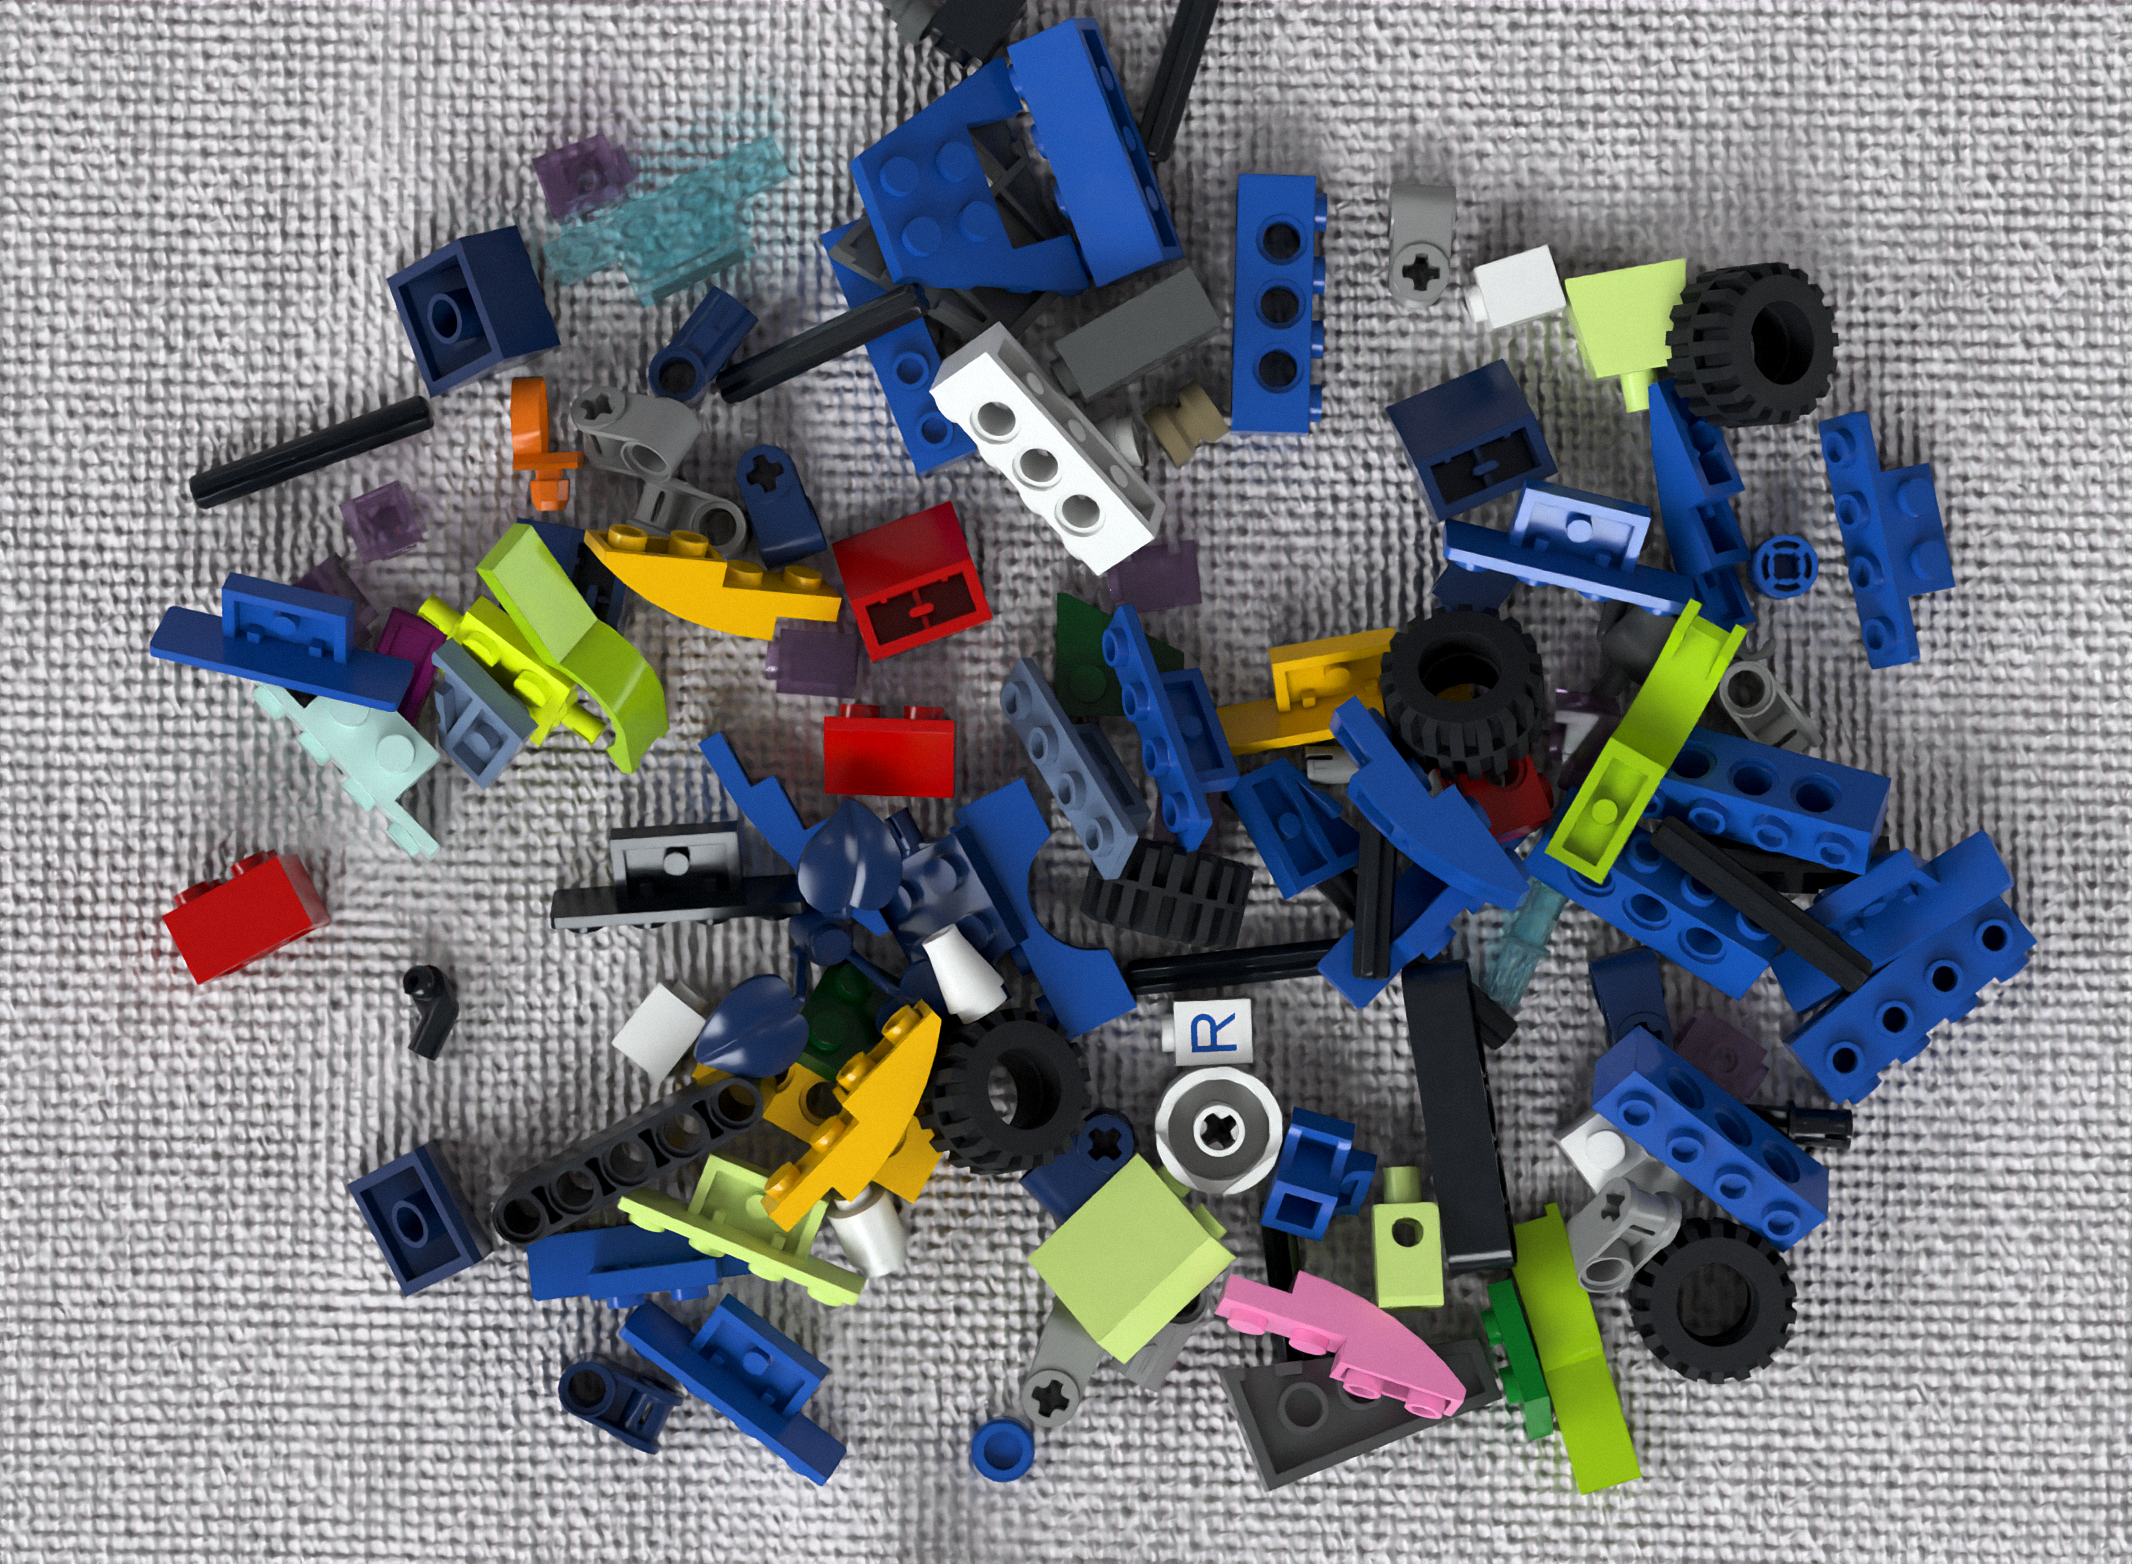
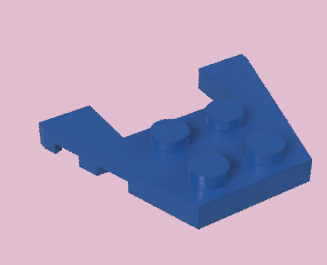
M1003 56L991 60L849 163L893 284L904 285L915 282L924 287L971 290L975 286L1005 288L1007 293L1029 294L1033 290L1058 292V296L1063 297L1078 296L1090 288L1071 234L1016 249L1012 248L968 129L1013 118L1023 110L1018 94L1011 83L1008 67Z

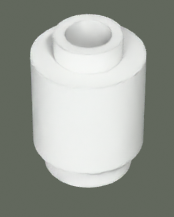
M869 1182L852 1203L845 1199L837 1190L834 1191L833 1199L829 1203L826 1214L850 1265L859 1268L861 1274L868 1278L886 1275L900 1267L908 1257L905 1247L908 1237L885 1187L876 1182Z

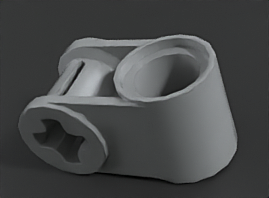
M1391 183L1387 219V237L1390 240L1388 286L1394 300L1403 307L1414 310L1427 308L1437 301L1448 284L1451 243L1454 238L1456 219L1455 186ZM1414 263L1423 264L1424 274L1434 276V279L1428 281L1423 291L1414 290L1413 279L1403 277V274L1409 273Z
M598 386L588 389L573 401L570 408L574 425L578 430L584 432L587 439L585 455L593 468L600 471H613L641 477L652 483L669 481L701 432V423L697 416L681 402L666 397L656 398L622 391L612 386Z
M673 477L664 483H652L644 480L646 485L634 519H627L625 523L626 525L641 528L648 535L670 537V533L673 530H687L706 537L705 527L709 518L715 513L724 511L730 512L735 518L737 524L736 534L727 544L721 546L712 545V547L724 559H729L745 551L752 539L749 516L744 509L727 499L698 490L697 486Z
M1740 659L1731 661L1711 699L1739 738L1769 746L1773 745V747L1800 753L1809 745L1817 748L1824 742L1810 718L1787 695L1764 665L1750 660ZM1745 670L1754 677L1757 691L1754 699L1749 704L1739 707L1731 701L1728 695V684L1736 673Z
M1614 1177L1608 1181L1601 1192L1582 1211L1571 1217L1566 1226L1577 1281L1581 1288L1589 1292L1605 1293L1620 1289L1628 1284L1640 1268L1675 1238L1682 1219V1207L1678 1197L1666 1191L1651 1194L1639 1190L1634 1182L1624 1177Z
M1056 1298L1035 1349L1037 1354L1022 1391L1023 1408L1028 1417L1038 1425L1050 1428L1061 1426L1073 1417L1091 1375L1094 1376L1105 1352V1349L1096 1343L1066 1305ZM1051 1379L1057 1380L1062 1383L1061 1395L1068 1399V1403L1065 1407L1054 1405L1050 1413L1042 1412L1039 1410L1040 1398L1032 1394L1036 1386L1047 1388Z

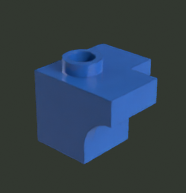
M1294 1106L1283 1135L1280 1152L1275 1165L1268 1175L1260 1225L1321 1242L1332 1217L1338 1215L1358 1216L1375 1173L1378 1155L1351 1148L1356 1124Z

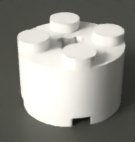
M1235 1064L1196 1065L1174 1078L1163 1091L1154 1114L1156 1146L1167 1170L1186 1187L1208 1194H1236L1257 1184L1275 1165L1283 1140L1282 1114L1269 1088L1251 1071ZM1215 1113L1220 1119L1231 1115L1235 1119L1228 1127L1232 1136L1229 1141L1222 1144L1217 1137H1212L1206 1141L1201 1136L1208 1129L1205 1118L1209 1114Z

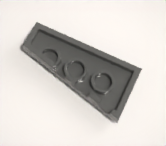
M1479 1339L1428 1345L1447 1364L1467 1390L1464 1402L1451 1417L1443 1414L1440 1419H1431L1413 1414L1405 1409L1404 1401L1383 1394L1378 1399H1369L1346 1391L1343 1388V1381L1329 1377L1335 1357L1219 1371V1378L1264 1492L1272 1491L1502 1399Z

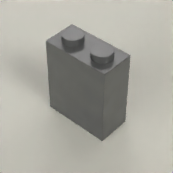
M1191 266L1055 341L1054 353L1057 359L1049 362L1050 370L1060 389L1071 400L1079 396L1084 407L1087 408L1219 333L1222 321Z

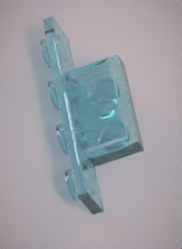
M768 136L755 143L744 144L735 149L730 155L698 171L684 173L673 183L640 199L629 200L620 205L616 211L583 227H575L564 232L558 239L544 245L542 250L561 285L564 287L570 286L620 261L631 287L644 309L758 253L735 205L787 180L791 174L773 137Z

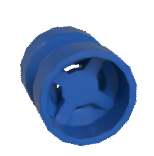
M1789 534L1765 539L1754 547L1750 553L1752 558L1747 560L1746 572L1749 583L1757 593L1773 600L1792 598L1806 592L1816 580L1819 568L1817 554L1812 546L1801 537Z

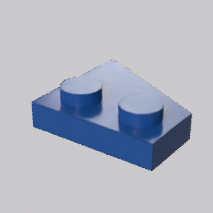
M1284 757L1240 777L1233 790H1226L1284 900L1358 865L1360 833L1339 816L1344 808L1326 792L1313 788L1308 782L1307 777Z

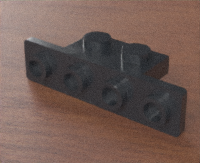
M738 820L611 829L609 837L614 886L559 889L554 891L550 922L551 928L555 930L568 929L574 933H591L600 930L604 926L632 925L639 929H654L665 925L667 922L696 921L703 925H717L728 921L730 918L759 916L764 920L779 921L790 918L794 914L805 913L807 911V901L798 890L796 874L744 877Z

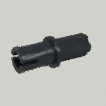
M1787 1100L1784 1106L1742 1103L1795 1145L1841 1148V1150H1849L1851 1146V1139L1847 1138V1136H1852L1853 1132L1851 1109L1796 1107L1794 1100Z

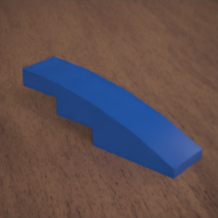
M1677 377L1657 381L1648 386L1652 457L1662 520L1676 573L1693 579L1696 601L1702 604L1697 615L1729 633L1732 632L1736 624L1741 626L1745 623L1756 622L1755 627H1757V621L1734 567L1752 558L1728 502V499L1745 490L1743 482L1720 428L1706 423V416H1695L1688 409L1689 397L1680 398L1674 388L1678 381Z
M719 731L699 742L698 746L735 803L775 851L796 870L803 849L813 835L830 818H826L807 829L778 775H772L754 785L725 732ZM854 907L851 917L877 936L891 930L880 909L866 911Z

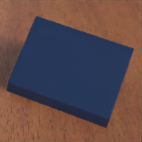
M436 1138L347 1184L405 1297L475 1265L494 1251Z

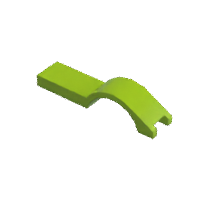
M514 523L475 569L542 662L560 670L580 684L600 704L610 718L616 733V738L605 749L622 773L633 774L640 766L639 759L657 737L663 738L670 730L663 687L653 668L638 650L612 627L597 619L532 525Z
M1691 598L1675 624L1644 685L1621 723L1609 738L1544 851L1547 855L1602 885L1666 772L1698 722L1748 632L1747 629L1736 624L1732 632L1729 633L1697 614L1702 604Z
M1552 1201L1543 1204L1546 1216L1514 1226L1518 1264L1517 1267H1512L1511 1270L1531 1327L1540 1361V1368L1579 1493L1582 1496L1640 1478L1642 1474L1604 1355L1587 1290L1581 1288L1577 1281L1566 1228L1557 1202Z

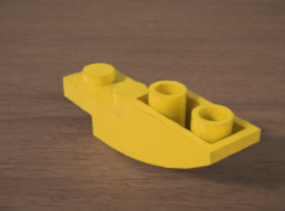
M613 524L609 527V531L586 529L584 536L585 544L624 584L651 603L680 618L701 626L737 636L772 641L777 617L837 621L841 597L822 578L823 575L812 568L790 565L785 567L784 572L764 571L759 565L743 560L726 561L712 547L707 537L687 530H673L670 533V537L648 535L645 530L626 524Z
M922 999L913 1008L906 1005L894 1013L882 1029V1034L885 1037L867 1055L864 1052H859L842 1067L836 1077L839 1084L832 1092L848 1111L840 1119L834 1115L824 1121L810 1138L809 1144L812 1148L795 1165L791 1162L782 1165L765 1184L764 1191L767 1194L760 1202L768 1216L786 1233L793 1228L832 1186L852 1203L874 1178L899 1142L914 1115L926 1087L937 1050L942 1021Z

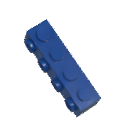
M1071 18L1006 47L1012 62L1008 68L1011 83L1019 97L1027 101L1034 120V124L1031 126L1034 144L1041 156L1050 162L1057 181L1054 185V196L1062 214L1067 219H1071L1080 242L1076 247L1085 274L1090 279H1094L1096 287L1120 285L1185 258V253L1096 18Z
M1999 895L1871 973L1854 993L1847 992L1846 990L1842 991L1781 1042L1829 1101L1840 1105L1844 1100L1848 1099L1852 1105L1856 1104L1880 1085L1882 1080L1877 1073L1897 1058L1901 1064H1904L1924 1050L1931 1042L1926 1033L1946 1018L1952 1024L1974 1009L1981 1001L1976 992L1988 982L1996 978L1999 983H2003L2023 969L2030 961L2025 952L2034 946L2037 941Z

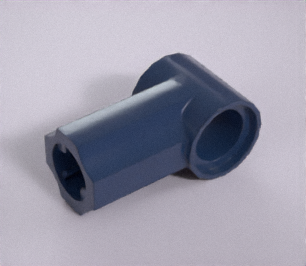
M714 285L667 348L662 349L653 357L648 369V380L655 397L677 400L690 410L696 408L704 400L709 385L755 327L759 319L742 303ZM676 364H685L696 372V380L693 386L687 392L681 394H672L661 386L664 372L670 366Z

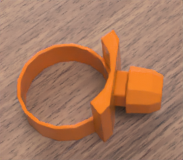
M543 376L514 377L511 385L510 401L514 470H536V480L530 481L532 501L538 511L565 510L570 500V479H564V469L584 468V451L549 452V410L545 379Z

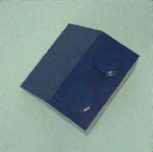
M517 225L458 238L386 279L430 398L446 394L524 365L561 345L554 327L552 315L547 308L531 264L530 256L525 249Z

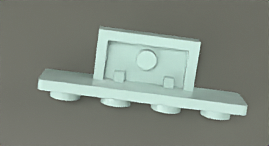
M252 680L258 686L251 693L254 700L275 721L278 722L286 715L303 732L296 741L316 763L323 767L331 760L348 777L341 784V787L364 811L368 812L376 806L393 823L385 831L405 853L413 858L421 851L431 861L440 852L438 843L396 801L441 759V755L397 711L387 712L323 696H317L307 707L303 708L283 687Z

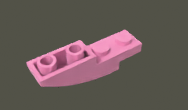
M1299 1270L1290 1283L1288 1291L1285 1292L1230 1274L1221 1289L1214 1314L1228 1318L1227 1323L1229 1326L1252 1335H1263L1266 1330L1290 1338L1289 1344L1293 1348L1305 1353L1324 1355L1327 1350L1336 1353L1329 1377L1343 1381V1388L1354 1395L1378 1399L1383 1394L1404 1401V1407L1409 1412L1431 1419H1440L1443 1414L1451 1417L1464 1402L1466 1388L1447 1364L1423 1340L1374 1304L1332 1282Z

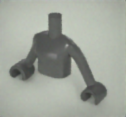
M1650 532L1646 533L1640 553L1646 550L1651 542ZM1616 599L1607 601L1598 624L1596 637L1601 643V650L1612 665L1589 694L1599 704L1609 708L1631 681L1643 686L1681 615L1657 616L1634 604L1624 616L1628 602ZM1756 622L1742 624L1741 627L1747 629L1748 632L1732 660L1740 657L1750 661L1766 659L1774 653L1776 639L1770 638L1764 643L1759 652L1754 653L1747 647L1746 638L1749 632L1755 628Z

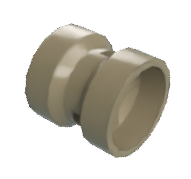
M1195 379L1179 389L1177 404L1174 405L1172 402L1167 406L1157 404L1142 415L1155 439L1176 467H1179L1193 457L1194 448L1200 445V439L1203 438L1205 441L1215 442L1230 432L1221 414Z

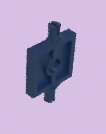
M908 807L884 819L903 852L901 854L903 873L897 892L891 901L881 908L880 911L889 923L891 931L910 965L920 959L929 957L922 946L923 941L940 929L955 924L961 935L997 972L993 964L999 961L1005 951L1028 939L1029 936L968 825L946 837L929 838L925 841ZM1003 983L1001 985V988L1007 996V999L1005 1000L1007 1001L1010 998H1012V995L1009 994L1006 986Z

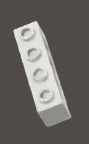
M1000 321L942 362L929 391L935 398L941 413L948 420L958 423L977 444L983 459L993 468L1000 469L1018 488L1026 506L1035 514L1042 515L1061 535L1064 546L1073 557L1083 560L1099 576L1156 537L1166 505ZM992 402L1003 403L1012 411L1001 410ZM1034 448L1044 449L1054 457L1043 456ZM1077 495L1088 496L1092 498L1095 502H1086L1080 499Z

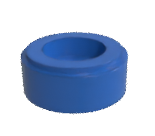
M1010 1416L993 1417L985 1421L974 1434L971 1447L972 1459L977 1470L986 1478L996 1482L1014 1481L1022 1477L1032 1465L1035 1455L1033 1435L1029 1428L1016 1418Z

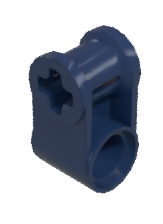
M766 444L754 446L746 451L738 461L736 469L737 483L749 512L750 526L767 570L772 571L828 550L816 511L810 497L806 496L795 463L790 455L781 448ZM761 456H765L771 464L781 463L784 473L775 478L777 488L771 492H768L764 484H752L749 474L758 470L756 459Z
M1642 945L1588 959L1587 963L1592 988L1598 1008L1604 1018L1611 1048L1635 1028L1634 1025L1641 1023L1644 1029L1648 1032H1655L1657 1039L1670 1049H1673V1033L1664 1003L1662 979L1653 949Z
M1105 1107L1095 1109L1086 1115L1084 1120L1087 1123L1082 1134L1070 1136L1074 1146L1066 1154L1054 1156L1055 1162L1046 1166L1028 1169L1018 1181L1061 1225L1100 1190L1132 1156L1135 1139L1134 1127L1127 1115L1118 1109ZM1097 1127L1104 1133L1110 1131L1113 1127L1117 1129L1119 1134L1116 1144L1119 1150L1114 1152L1108 1147L1101 1149L1099 1152L1092 1148L1095 1140L1093 1129Z
M594 1352L581 1353L572 1358L564 1368L558 1385L559 1400L563 1407L572 1415L607 1431L616 1439L635 1449L653 1455L658 1454L662 1446L657 1439L673 1407L681 1406L685 1399V1395L673 1386L648 1374L634 1371L604 1355ZM583 1370L595 1371L605 1381L606 1392L594 1400L582 1399L573 1391L571 1378L574 1374ZM652 1402L653 1405L644 1423L639 1424L638 1422L647 1404Z

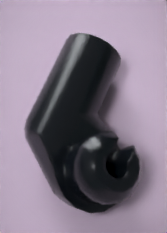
M416 965L405 973L403 989L405 994L412 995L422 1018L407 1048L420 1056L436 1061L458 1017L459 1003L446 974L433 965Z

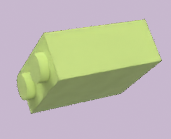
M1139 1153L1027 1258L1096 1343L1123 1364L1132 1358L1236 1259L1233 1253L1220 1240L1228 1232L1225 1226L1204 1204L1201 1203L1193 1209L1184 1199L1192 1189L1180 1183L1167 1170L1164 1163L1156 1169Z

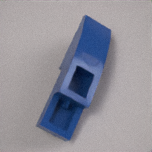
M1356 695L1334 709L1329 729L1359 768L1357 772L1352 774L1346 794L1368 821L1396 848L1420 867L1448 885L1483 902L1512 912L1522 906L1531 890L1530 885L1527 883L1530 879L1529 871L1522 859L1512 848L1506 847L1502 849L1488 831L1491 828V822L1480 803L1470 795L1464 798L1454 784L1432 798L1428 793L1432 790V786L1423 769L1412 758L1404 761L1390 742L1393 739V733L1385 718L1374 707L1366 710Z

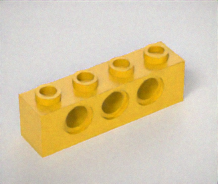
M794 1062L789 1067L788 1076L785 1081L776 1084V1094L762 1117L809 1144L810 1138L817 1128L828 1118L832 1117L820 1115L812 1109L809 1103V1092L813 1085L819 1082L830 1081ZM698 1063L691 1076L698 1080L717 1069ZM741 1085L729 1086L730 1094L737 1102L743 1105L755 1104L754 1096L747 1088ZM923 1102L918 1103L914 1115L896 1147L872 1179L913 1204L943 1152L937 1153L929 1143L934 1137L932 1129H921L917 1117L925 1114ZM843 1107L836 1116L840 1119L848 1110Z

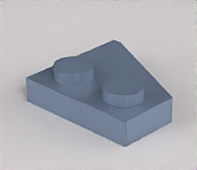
M451 637L432 654V664L442 669L445 674V682L435 690L436 709L440 715V723L437 725L439 746L485 790L502 775L539 725L530 717L525 704L514 694L506 692Z

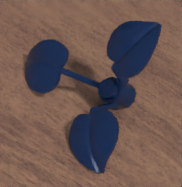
M845 796L830 819L809 840L799 858L796 869V882L798 890L807 901V911L801 914H794L789 921L790 936L797 944L790 952V955L795 960L794 994L791 995L787 983L775 974L756 975L739 983L720 1001L700 1032L694 1049V1057L700 1064L749 1078L775 1076L792 1066L803 1052L809 1037L808 1023L803 1015L796 1010L806 1001L808 960L819 966H832L847 959L880 989L891 996L879 1009L875 1018V1026L882 1039L885 1037L882 1034V1029L891 1016L906 1005L913 1008L921 999L942 1020L939 1038L943 1037L942 1029L951 1023L961 1021L957 1013L949 1014L929 957L911 964L904 971L898 987L852 946V931L844 920L851 918L854 907L861 910L874 911L887 905L897 892L903 873L900 850L891 832L880 818L859 801Z

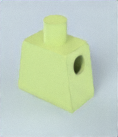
M1685 258L1564 279L1560 283L1567 304L1565 311L1591 381L1598 382L1620 378L1626 414L1649 411L1648 386L1660 381L1658 371L1668 369L1666 359L1672 358L1671 346L1665 345L1666 331H1673L1674 323L1669 318L1673 305L1683 304L1680 293L1686 287Z
M1421 1167L1383 1168L1384 1204H1375L1370 1209L1373 1304L1386 1313L1436 1312L1444 1305L1438 1202H1422ZM1405 1223L1415 1229L1416 1245L1412 1247L1399 1245L1395 1241L1394 1225Z

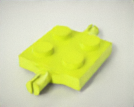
M432 593L419 609L417 615L422 616L447 635V640L452 637L506 692L514 694L525 704L530 717L539 725L529 738L537 746L540 747L554 728L561 723L587 741L590 746L597 741L606 729L607 723L602 722L577 703L579 700L577 693L578 683L560 670L543 663L511 617L483 595L475 601L463 616L437 597L435 593ZM439 668L438 671L444 674V671Z

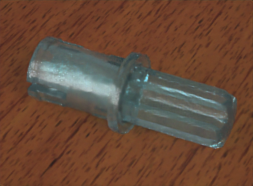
M1535 880L1530 885L1531 890L1512 930H1504L1502 937L1507 941L1485 986V993L1489 998L1506 1007L1515 1008L1519 1005L1541 956L1549 957L1551 951L1546 946L1566 903L1570 900L1548 885Z

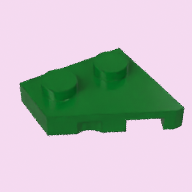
M1511 1278L1487 1285L1489 1308L1479 1310L1490 1347L1500 1344L1507 1366L1499 1368L1498 1372L1508 1405H1519L1529 1441L1552 1435L1554 1432L1549 1394Z

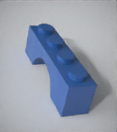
M1024 777L954 811L959 823L949 828L951 834L968 825L1029 936L1028 939L1010 948L1009 951L1022 976L1034 971L1045 993L1034 1000L1039 1011L1048 1015L1047 1025L1059 1022L1068 1030L1066 1038L1070 1041L1136 1008L1137 1004L1108 947L1084 948L1065 943L1052 935L1040 923L1033 911L1028 893L1029 871L1036 853L1052 833Z

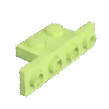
M713 1149L710 1153L690 1205L642 1186L622 1196L617 1206L619 1209L630 1213L629 1219L639 1227L653 1232H664L665 1229H669L689 1238V1245L704 1254L723 1257L726 1253L748 1262V1269L764 1279L781 1282L784 1278L804 1285L808 1287L807 1293L812 1298L827 1305L842 1306L844 1302L855 1306L867 1282V1279L863 1276L809 1254L831 1201V1196L825 1194L786 1233L768 1216L760 1202L767 1194L764 1191V1186L774 1173L718 1149Z

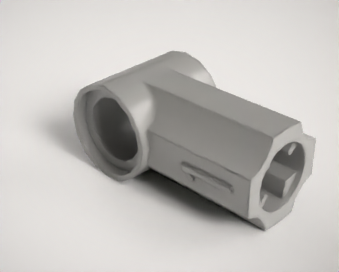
M1208 1285L1199 1293L1197 1302L1192 1308L1180 1311L1125 1364L1113 1356L1109 1366L1140 1386L1157 1393L1197 1322L1207 1313L1210 1304Z

